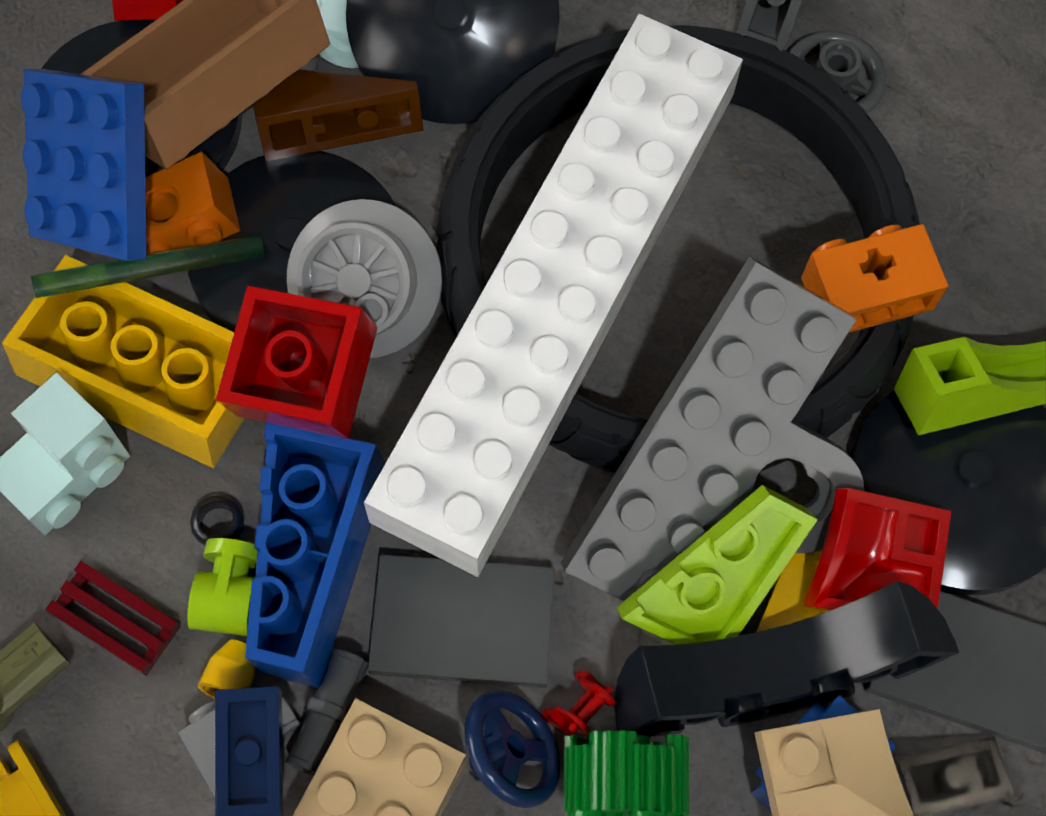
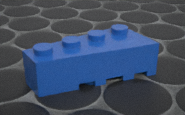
M265 422L264 441L267 447L265 467H261L260 491L263 494L260 525H256L254 547L258 551L256 578L252 580L245 658L264 675L319 688L372 525L369 523L364 501L386 462L376 444L350 438L347 440Z

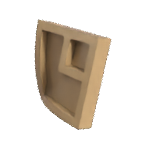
M880 709L754 733L772 816H914L894 763Z

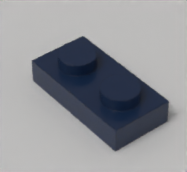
M278 686L215 690V816H283L282 691Z

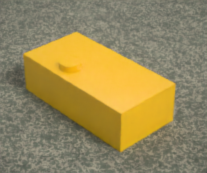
M67 255L60 261L2 342L16 376L41 387L57 372L101 416L213 469L245 419L238 417L216 401L234 332Z

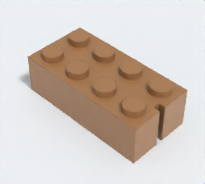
M184 0L81 74L144 83L145 157L167 170L177 161L185 158L190 151L219 129L227 126L232 119L257 100L268 95L274 87L299 68L307 65L312 58L331 44L316 0Z

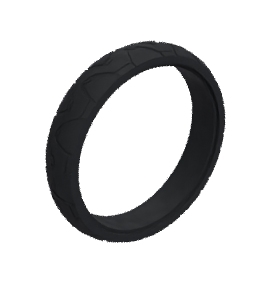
M670 25L673 29L743 59L734 95L730 102L751 109L778 123L797 136L820 157L835 175L850 199L860 222L864 239L886 226L900 225L902 229L920 225L912 191L908 182L905 181L903 168L888 141L866 111L831 78L803 59L783 49L780 51L775 45L750 36H741L739 33L717 28ZM630 29L605 34L582 42L559 53L556 58L553 56L521 76L506 91L499 95L478 119L473 127L474 132L472 135L469 134L465 139L451 168L440 205L436 235L438 236L436 249L442 266L441 297L447 320L455 338H457L486 286L479 248L487 211L498 186L515 161L543 133L562 120L587 107ZM914 315L861 329L855 344L846 356L815 384L793 420L826 438L846 424L852 418V414L858 413L867 404L888 377L889 372L904 348ZM576 393L549 445L559 451L566 452L576 460L604 471L616 473L648 420L622 414L596 404ZM790 458L777 459L767 464L761 471L788 461Z

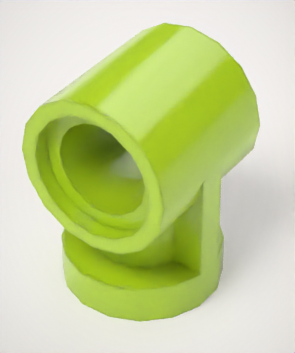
M213 538L206 541L203 557L213 562L214 566L212 572L198 571L193 579L187 613L189 629L247 636L252 580L255 579L254 577L247 576L248 570L256 568L258 551L254 548L255 544L228 538Z

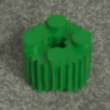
M625 730L589 732V739L579 738L577 735L565 736L564 813H568V816H688V736L666 734V746L662 745L660 741L651 742L650 736L636 735L635 731Z

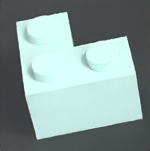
M57 372L11 413L27 433L0 457V492L44 536L53 528L58 529L69 523L81 508L80 503L97 487L103 488L112 483L122 472L124 462L130 457L107 421Z

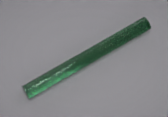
M255 235L146 255V259L132 261L115 260L32 275L31 280L35 298L260 258L264 257V247L261 236Z

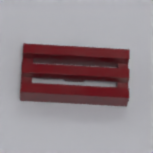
M80 561L74 569L76 574L70 582L65 581L60 588L62 594L56 602L51 600L45 610L147 676L181 626L169 616ZM90 582L162 629L156 637L84 592L83 589ZM74 601L78 602L148 647V649L140 657L70 612L69 608Z

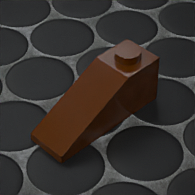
M297 70L274 87L268 95L253 103L265 161L424 131L416 81Z

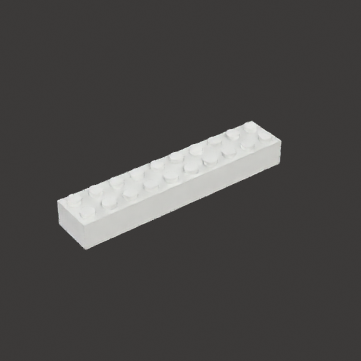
M638 14L366 497L364 505L369 523L479 577L731 101L741 69L742 58L642 14Z

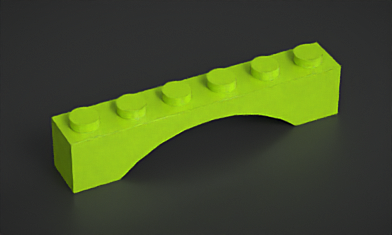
M964 336L913 348L894 387V391L918 435L1046 404V341L1026 345L999 346L979 343Z

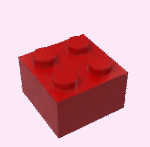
M247 285L216 401L238 417L349 440L378 327L361 307Z

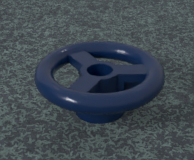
M493 690L480 695L468 710L464 730L469 763L473 773L495 796L510 805L520 808H532L543 804L555 792L560 777V756L550 727L538 710L517 694L504 690ZM500 709L508 710L518 716L527 725L536 740L525 739L519 731L512 729ZM484 721H485V736H483V725H484ZM528 760L542 762V775L535 787L523 789L516 786L519 768Z

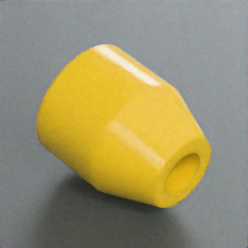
M230 639L210 658L197 685L202 692L215 699V690L250 688L255 676V666L245 658L246 643Z

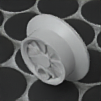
M350 200L325 209L315 216L300 232L288 260L287 288L289 294L361 307L378 327L370 358H377L395 353L407 347L429 326L441 299L442 266L436 246L430 235L410 214L382 201Z

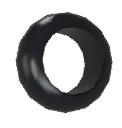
M219 495L207 497L199 502L192 511L190 519L192 534L203 545H205L208 539L213 538L237 540L244 526L243 511L235 501L228 497ZM218 508L230 511L233 520L232 525L226 532L216 536L203 532L202 521L208 512Z

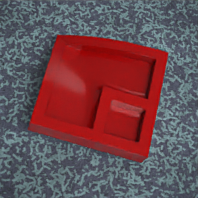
M851 488L836 489L827 536L816 572L805 596L804 606L830 611L878 591L895 581H899L915 587L929 598L938 609L952 511Z

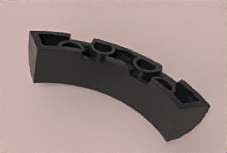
M895 581L878 591L833 610L776 628L700 643L661 646L640 645L626 659L617 678L614 698L616 702L614 706L616 726L618 731H635L636 735L652 737L680 734L685 729V725H696L718 719L722 727L759 721L808 709L816 701L820 704L832 702L839 695L842 698L855 694L854 683L874 681L891 675L894 679H900L960 652L945 618L931 600L915 587Z

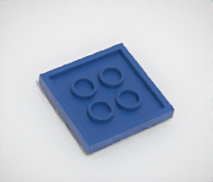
M23 69L24 87L21 92V105L25 113L26 134L23 162L27 169L28 197L24 212L28 223L29 236L125 261L146 259L144 83L47 69Z

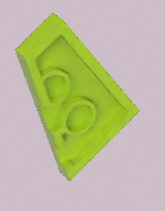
M761 485L616 608L623 620L676 645L739 636L818 519L804 506Z

